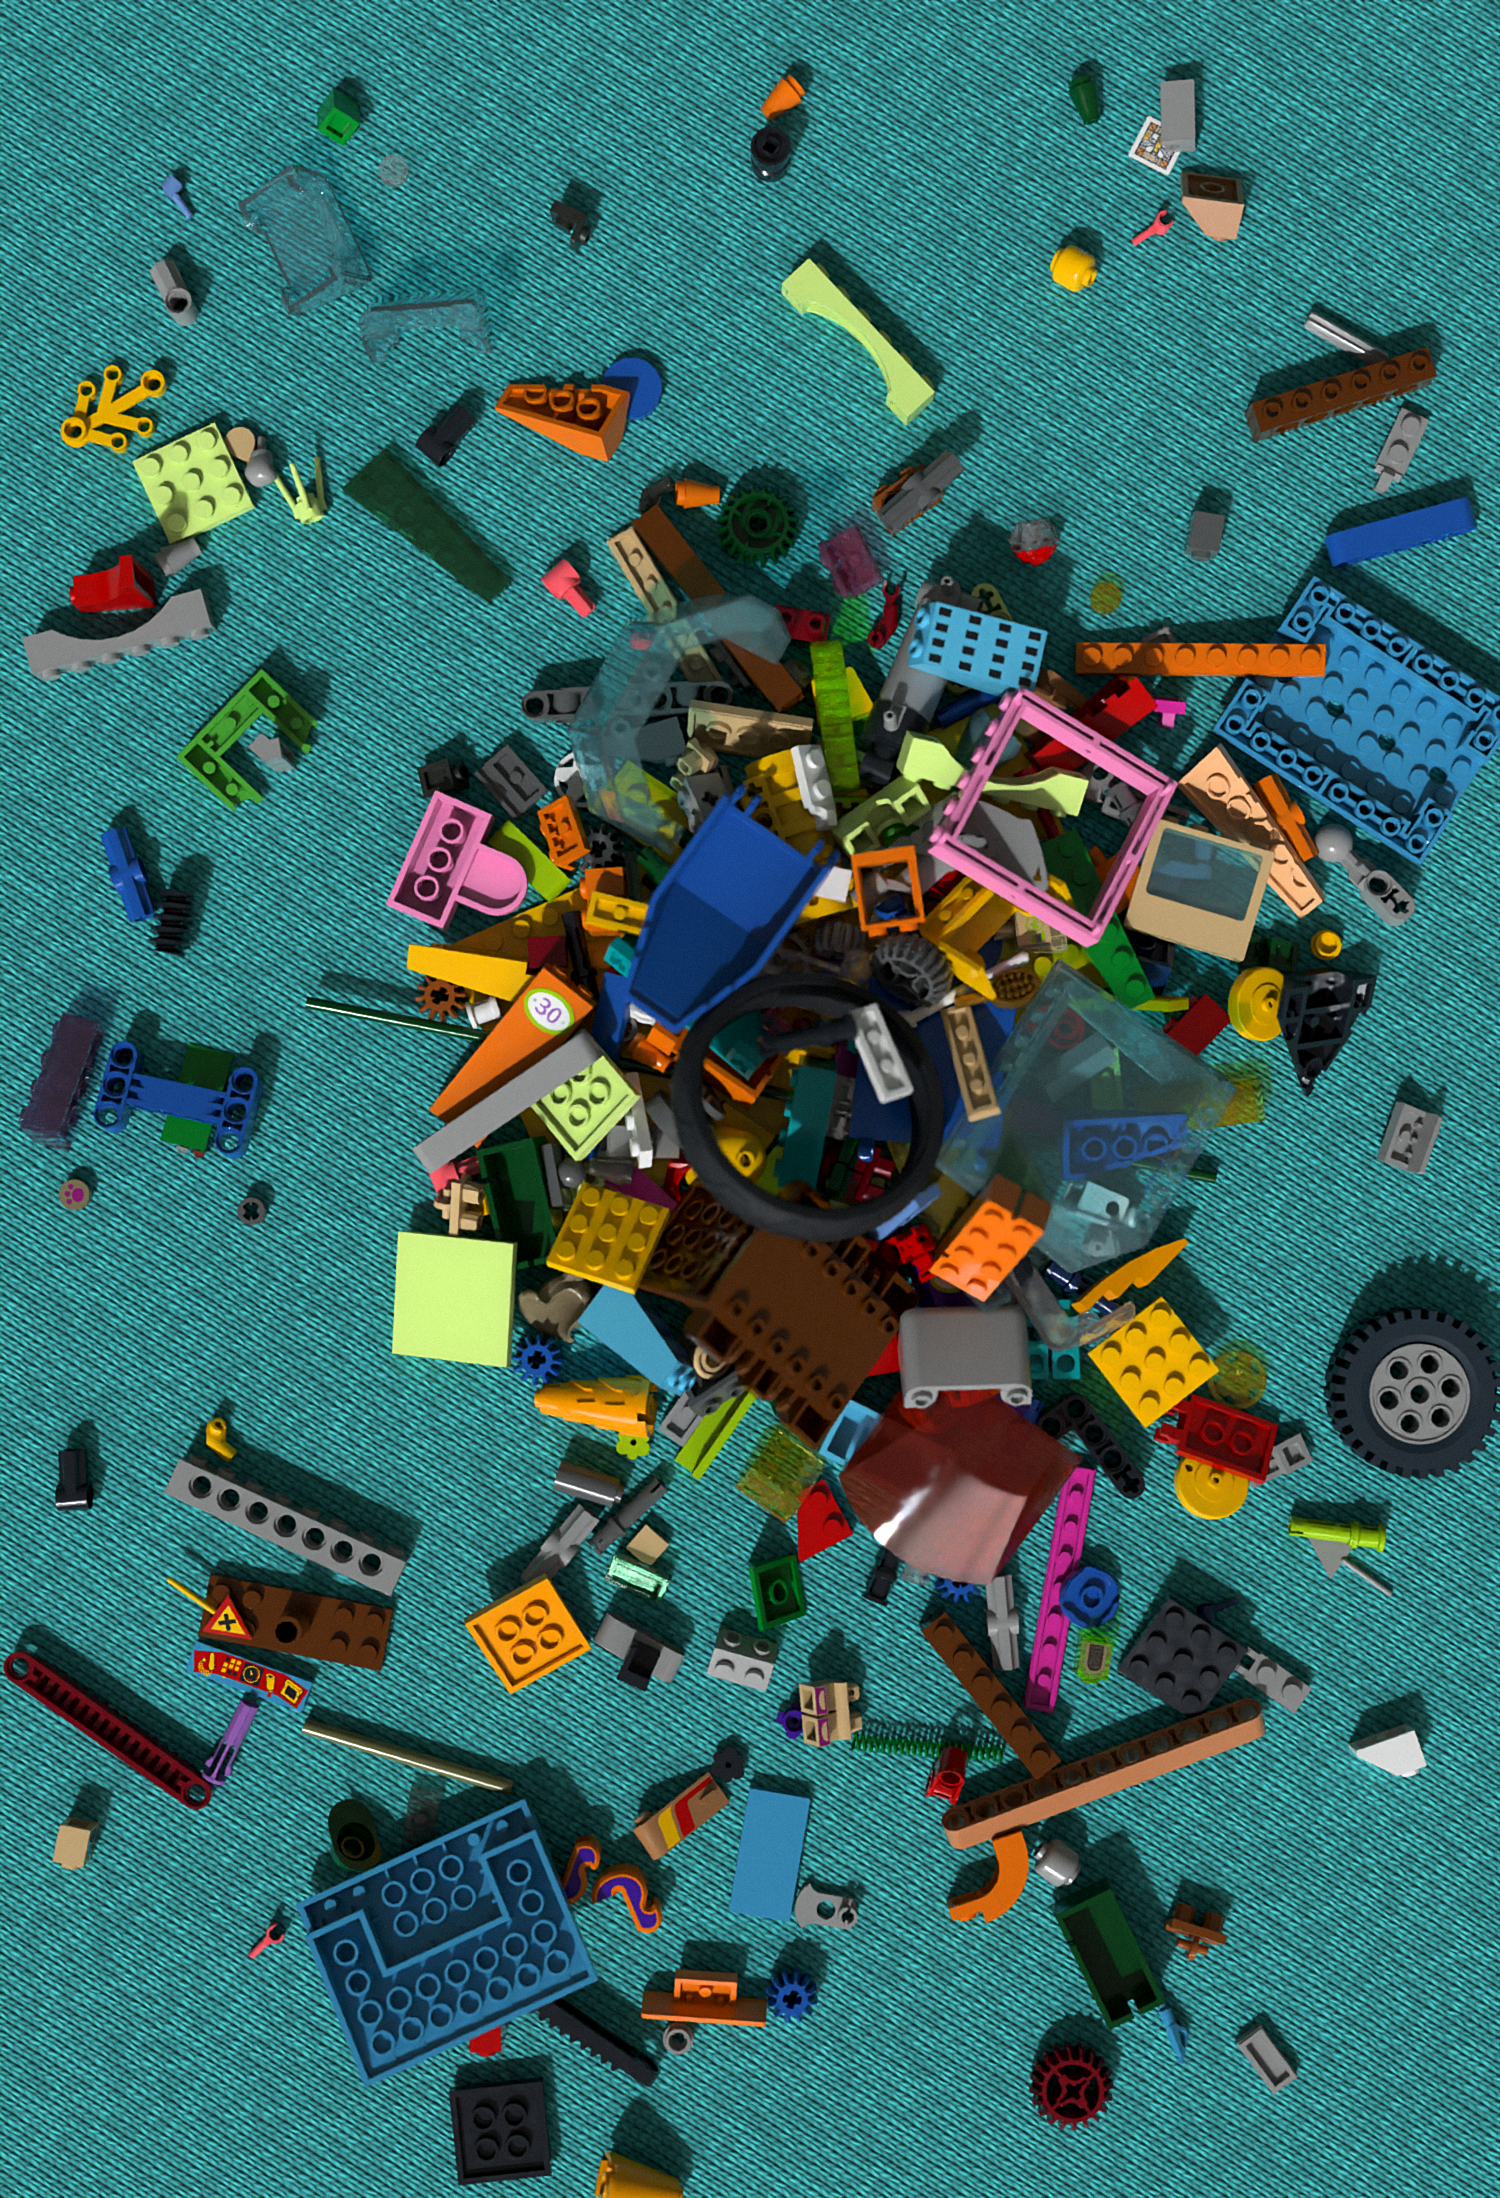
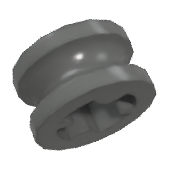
M249 1197L240 1202L237 1213L243 1223L255 1225L265 1220L268 1209L262 1199ZM249 1203L250 1206L255 1205V1203L258 1204V1218L252 1216L249 1219L246 1216L249 1212L246 1206Z

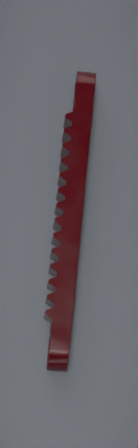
M27 1649L17 1650L6 1658L4 1673L10 1681L190 1809L198 1810L204 1808L212 1800L214 1795L213 1783L204 1779L202 1773L191 1766L188 1760L180 1758L177 1752L170 1751L168 1746L159 1743L156 1737L149 1736L146 1730H141L136 1723H131L128 1717L120 1715L117 1709L110 1708L108 1703L99 1700L96 1694L89 1693L86 1687H81L76 1680H71L68 1674L60 1672L58 1667L50 1665ZM16 1658H24L28 1662L29 1670L26 1674H19L14 1670L13 1663ZM191 1785H202L206 1791L205 1798L202 1800L193 1799L189 1793Z

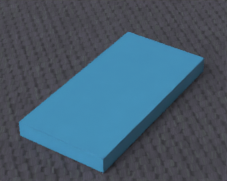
M749 1785L728 1908L729 1912L790 1922L810 1796Z

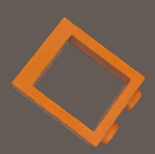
M914 845L852 854L851 863L861 932L868 931V936L874 937L887 935V928L900 927V932L919 930V924L925 923ZM908 862L915 916L868 922L861 868Z

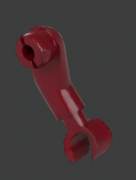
M886 581L882 586V593L886 597V605H883V617L867 636L868 643L873 648H882L898 628L899 613L896 599L901 595V587L898 583L896 593L892 596H889L886 592L889 582Z

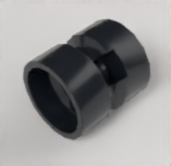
M774 126L764 127L756 132L751 141V169L759 180L767 183L779 181L787 174L790 167V140L781 129Z

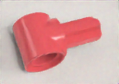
M563 558L540 578L556 599L563 600L566 598L581 617L585 618L595 610V604L579 587L581 584L580 576L566 559Z
M477 1155L460 1162L452 1159L429 1174L437 1196H443V1188L451 1187L452 1182L460 1180L462 1174L474 1176L481 1173Z

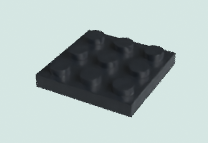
M1169 1594L1117 1665V1670L1188 1718H1193L1202 1714L1248 1652V1645Z
M543 2077L450 2087L449 2099L458 2186L552 2176L553 2170Z

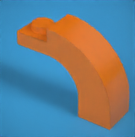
M1020 1828L991 1839L996 1853V1868L991 1879L983 1887L946 1900L952 1921L957 1919L959 1921H968L976 1917V1913L982 1911L985 1922L988 1923L1007 1912L1017 1901L1025 1886L1029 1869L1028 1851Z

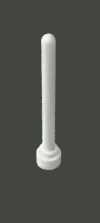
M1020 952L985 971L989 981L991 982L997 974L1003 971L1017 969L1029 961V955L1026 952ZM963 983L948 991L938 1004L933 1003L930 1007L922 1005L911 1012L908 1009L904 1012L900 1010L898 1013L914 1028L917 1026V1022L954 1003L953 997L972 993L976 990Z

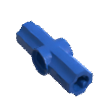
M124 826L105 831L100 836L110 863L108 868L109 875L116 891L120 892L129 921L134 923L152 918L157 913L147 886L149 882L147 871L140 857H137L128 828Z

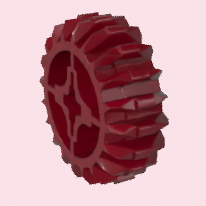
M1068 2041L1065 2042L1064 2050H1060L1059 2046L1054 2044V2053L1051 2055L1048 2051L1044 2050L1042 2055L1045 2061L1035 2060L1034 2065L1038 2071H1030V2079L1034 2081L1028 2085L1030 2093L1034 2094L1031 2097L1032 2103L1038 2106L1037 2111L1041 2117L1047 2115L1046 2119L1050 2125L1058 2120L1060 2129L1063 2130L1067 2123H1070L1072 2130L1076 2131L1077 2123L1082 2122L1083 2126L1088 2129V2119L1092 2117L1094 2121L1099 2122L1100 2117L1097 2111L1107 2112L1108 2107L1104 2101H1112L1113 2096L1109 2090L1114 2087L1112 2079L1108 2078L1111 2075L1109 2067L1104 2066L1105 2061L1102 2056L1095 2057V2050L1091 2047L1084 2052V2046L1080 2042L1076 2045L1075 2050L1072 2049L1071 2043ZM1067 2065H1079L1075 2069H1067L1064 2067ZM1054 2073L1058 2082L1052 2088L1053 2092L1047 2095V2084ZM1095 2076L1094 2090L1091 2096L1087 2098L1084 2090L1090 2084L1089 2080ZM1070 2083L1073 2086L1076 2085V2087L1072 2089L1070 2086L1066 2087V2085ZM1067 2103L1077 2104V2106L1065 2107L1064 2105Z

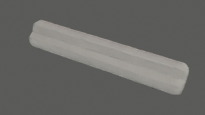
M1312 312L1304 324L1307 330L1368 365L1389 358L1388 353L1317 312Z

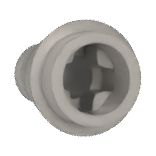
M192 537L186 541L158 548L159 552L153 554V557L166 577L170 574L176 575L193 559L201 555L202 552Z

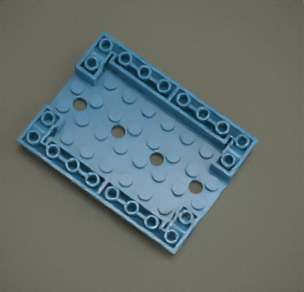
M1313 576L1267 644H1326L1325 676L1291 677L1288 683H1281L1276 677H1245L1223 709L1212 731L1402 856L1421 866L1453 817L1454 813L1451 811L1479 768L1489 762L1500 745V696L1318 577ZM1329 701H1336L1341 705L1342 713L1340 716L1333 717L1329 715L1326 709ZM1386 734L1392 738L1393 747L1391 750L1386 751L1379 747L1378 738L1380 735ZM1432 768H1438L1444 773L1442 784H1435L1430 780L1429 773Z

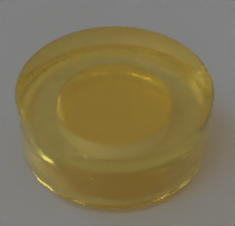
M1099 583L1090 593V605L1099 614H1110L1119 606L1121 592L1113 583Z

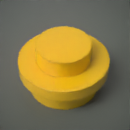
M1321 930L1311 938V952L1320 960H1331L1341 951V939L1332 930Z

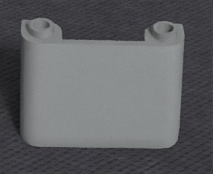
M1012 1305L912 1308L901 1315L897 1352L904 1408L928 1407L936 1400L938 1390L1000 1389L1001 1399L1007 1404L1014 1406L1031 1404L1032 1385L1025 1311L1022 1308Z

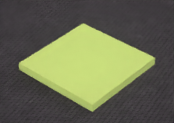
M407 1230L398 1231L392 1354L505 1368L511 1366L517 1242L462 1236L455 1237Z

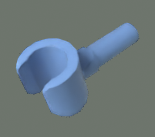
M169 175L162 183V189L165 195L178 205L187 220H189L194 215L178 195L183 185L175 177Z

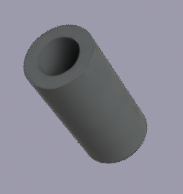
M561 1460L553 1490L612 1507L614 1502L620 1503L625 1485L619 1484L621 1477Z

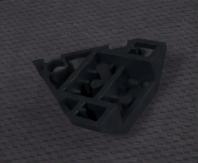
M1333 967L1284 973L1278 1000L1277 1019L1305 1096L1309 1097L1315 1088L1312 1085L1314 1079L1319 1076L1321 1071L1326 1072L1353 1033L1350 1027L1360 1013L1365 1015L1370 1008L1377 976Z

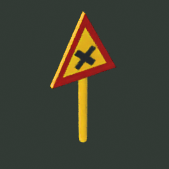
M167 1578L168 1583L213 1614L202 1630L203 1632L253 1640L229 1594L219 1608L216 1609L174 1578Z

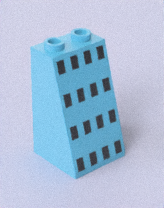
M940 602L920 606L915 616L916 628L914 638L908 648L909 660L907 666L1000 698L1006 692L1012 693L1020 685L1032 693L1035 692L1047 631Z
M603 1285L577 1322L659 1388L678 1396L688 1392L695 1383L697 1372L692 1366L690 1357L681 1347L675 1335L644 1290L638 1288L634 1295Z

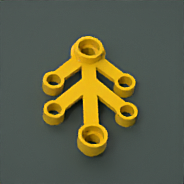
M116 365L107 366L103 372L105 381L97 412L88 417L89 404L97 398L98 390L90 381L79 383L74 415L67 418L61 425L60 434L63 441L74 448L83 447L88 442L108 446L114 452L122 454L129 448V441L122 433L117 432L110 435L94 429L102 424H108L136 431L143 438L151 437L155 433V425L149 418H135L121 413L149 396L158 398L165 394L168 386L167 381L157 370L146 371L141 376L139 387L113 402L117 386L121 385L124 381V374ZM117 371L118 377L115 380H110V373ZM160 382L159 389L151 390L152 383ZM86 387H92L91 394L84 396L83 390ZM149 423L150 427L147 431H140L142 424ZM80 428L82 430L81 435L73 437V431ZM117 439H123L121 447H114V442Z

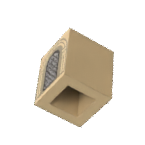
M68 1816L59 1826L52 1862L61 1863L63 1868L71 1870L83 1868L92 1857L98 1822Z

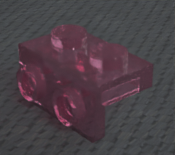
M852 526L829 541L822 540L817 543L821 551L819 552V558L824 567L830 570L834 578L832 585L837 594L844 599H855L884 582L882 574L858 526Z

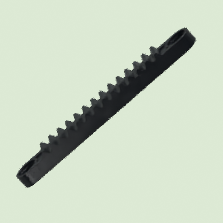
M562 1997L528 2012L532 2014L538 2011V2020L540 2021L548 2018L550 2020V2028L558 2025L560 2027L559 2034L562 2036L569 2033V2041L571 2043L576 2040L581 2041V2050L587 2047L591 2048V2057L598 2054L601 2055V2064H605L608 2061L611 2062V2071L613 2072L621 2069L647 2087H651L661 2073L659 2067L650 2058Z

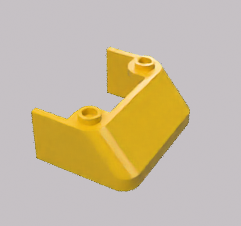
M1039 868L1034 877V880L1038 882L1041 881ZM1047 872L1049 887L1043 892L1077 912L1065 882ZM966 876L925 917V923L920 924L919 931L923 939L927 938L931 945H938L937 950L939 952L946 953L945 960L952 963L951 969L958 979L993 1001L997 996L985 973V961L977 951L1016 911L1029 917H1033V915Z

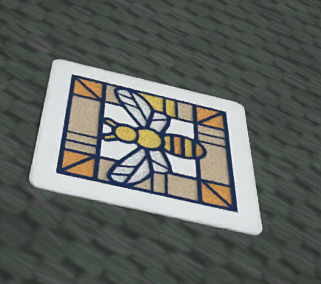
M1148 116L1128 156L1165 175H1169L1180 152H1165V145H1161V121Z

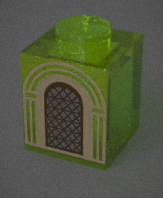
M1078 1633L1073 1671L1076 1676L1080 1677V1681L1091 1684H1098L1099 1680L1108 1681L1113 1643L1109 1638Z

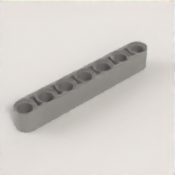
M586 1029L422 1140L412 1148L413 1152L428 1173H433L604 1056V1054Z

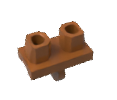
M1178 1903L1174 1908L1171 1919L1165 1920L1163 1929L1188 1937V1939L1178 1937L1176 1940V1946L1185 1949V1959L1193 1961L1197 1953L1207 1955L1208 1946L1199 1944V1941L1216 1946L1219 1943L1225 1945L1227 1935L1222 1934L1223 1916L1204 1912L1201 1927L1192 1924L1195 1908Z

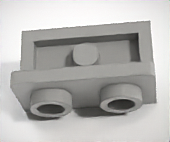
M1396 1101L1376 1160L1404 1171L1423 1175L1429 1163L1443 1117Z
M719 1628L706 1675L766 1692L775 1665L778 1644L733 1630Z

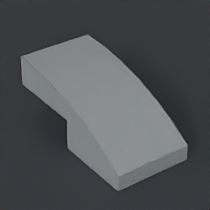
M1300 1433L1274 1442L1264 1483L1282 1474L1288 1475L1313 1462ZM1249 1481L1250 1486L1254 1488L1263 1485Z

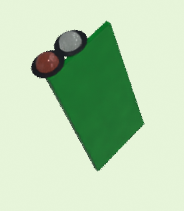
M189 1043L178 1082L223 1092L234 1055ZM167 1115L160 1140L176 1144V1149L181 1154H185L188 1150H193V1155L196 1158H202L207 1154L205 1150L213 1125Z

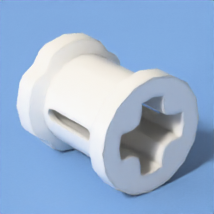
M490 995L489 999L473 1004L470 1002L465 1003L473 1029L478 1028L481 1023L493 1019L500 1021L503 1018L498 1000L494 996Z

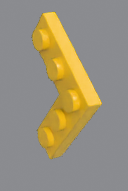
M592 891L585 924L639 937L649 905Z

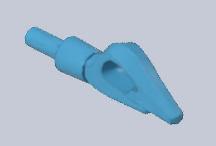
M1165 2003L1159 2006L1160 2010H1158V2013L1165 2025L1173 2051L1181 2065L1184 2063L1188 2031L1185 2027L1175 2022L1171 2006H1167Z

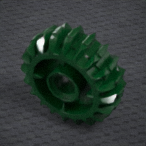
M751 484L750 493L748 494L740 487L738 489L740 498L738 499L730 494L728 501L732 506L722 504L721 511L725 515L717 517V523L724 525L717 528V535L726 536L720 541L721 546H731L727 551L729 557L739 553L737 557V563L742 564L745 558H748L750 568L754 567L755 560H760L761 568H766V559L770 558L774 565L778 564L776 554L778 553L786 558L788 551L785 547H795V541L790 537L799 536V530L793 527L799 524V517L791 516L796 512V507L794 505L785 507L789 502V497L785 495L777 499L779 495V489L777 488L771 494H768V486L766 484L762 485L761 492H756L755 484ZM760 520L767 527L762 532H755L750 528V524L753 521Z

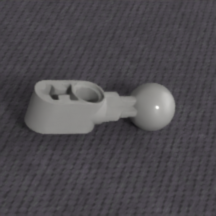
M1337 823L1324 825L1316 832L1313 843L1319 853L1317 856L1326 862H1339L1348 871V879L1359 889L1361 898L1386 924L1400 926L1405 923L1415 910L1413 898L1387 872L1376 868L1369 859H1361L1352 849L1353 837L1351 832L1345 826ZM1376 881L1380 883L1383 893L1373 892L1370 889L1369 882ZM1390 894L1392 897L1384 903L1383 900ZM1399 905L1403 910L1396 914L1393 909Z

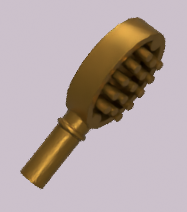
M1006 970L997 974L990 982L997 996L993 1001L978 991L953 997L956 1009L980 1003L985 1004L989 1001L998 1008H1019L1027 1005L1035 998L1039 988V979L1028 970Z

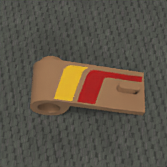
M707 1771L661 1809L650 1812L647 1808L640 1812L633 1819L635 1824L632 1830L652 1859L656 1860L668 1853L730 1802Z

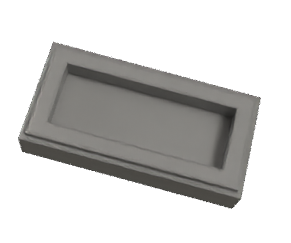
M1260 2022L1235 2040L1240 2050L1273 2095L1298 2077L1296 2071Z

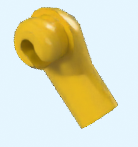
M216 1417L207 1423L206 1444L225 1462L229 1463L238 1451L226 1442V1422L224 1419Z

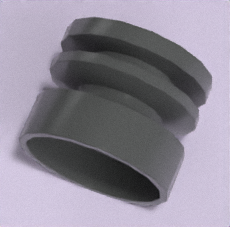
M672 1077L668 1080V1085H669L670 1089H671ZM702 1080L704 1106L711 1128H714L715 1122L713 1118L721 1121L726 1117L727 1113L715 1092ZM658 1089L644 1102V1107L660 1130L681 1148L676 1135L677 1129L674 1128L671 1095L662 1089Z

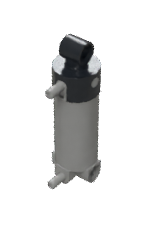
M948 575L942 577L939 584L924 580L915 599L916 610L878 699L874 702L859 737L861 742L869 748L860 767V778L885 787L894 781L898 771L896 764L906 731L927 735L931 726L930 722L948 682L947 679L907 666L909 660L908 648L914 638L916 628L915 616L920 606L940 602L977 613L982 611L984 600L961 592L960 585Z

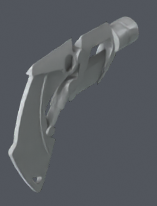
M956 791L911 824L920 828L918 831L913 832L910 837L900 836L887 848L892 849L914 845L915 855L918 856L916 862L921 895L948 871L952 873L955 870L952 866L928 853L927 850L932 841L928 840L929 835L937 823L942 824L946 816L942 811L948 800L952 796L956 797L958 793ZM977 800L959 835L983 837L989 848L967 846L1036 888L1046 891L1049 887L1047 870L1040 843L1031 820H1020L994 805ZM895 863L872 867L873 870L862 880L867 913L890 892L892 894L912 897L908 867L893 880L887 879L883 874ZM1038 868L1041 875L1040 882L1034 880ZM853 887L848 893L857 903L856 890Z

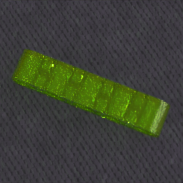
M841 639L810 643V654L821 741L832 793L860 789L842 642Z

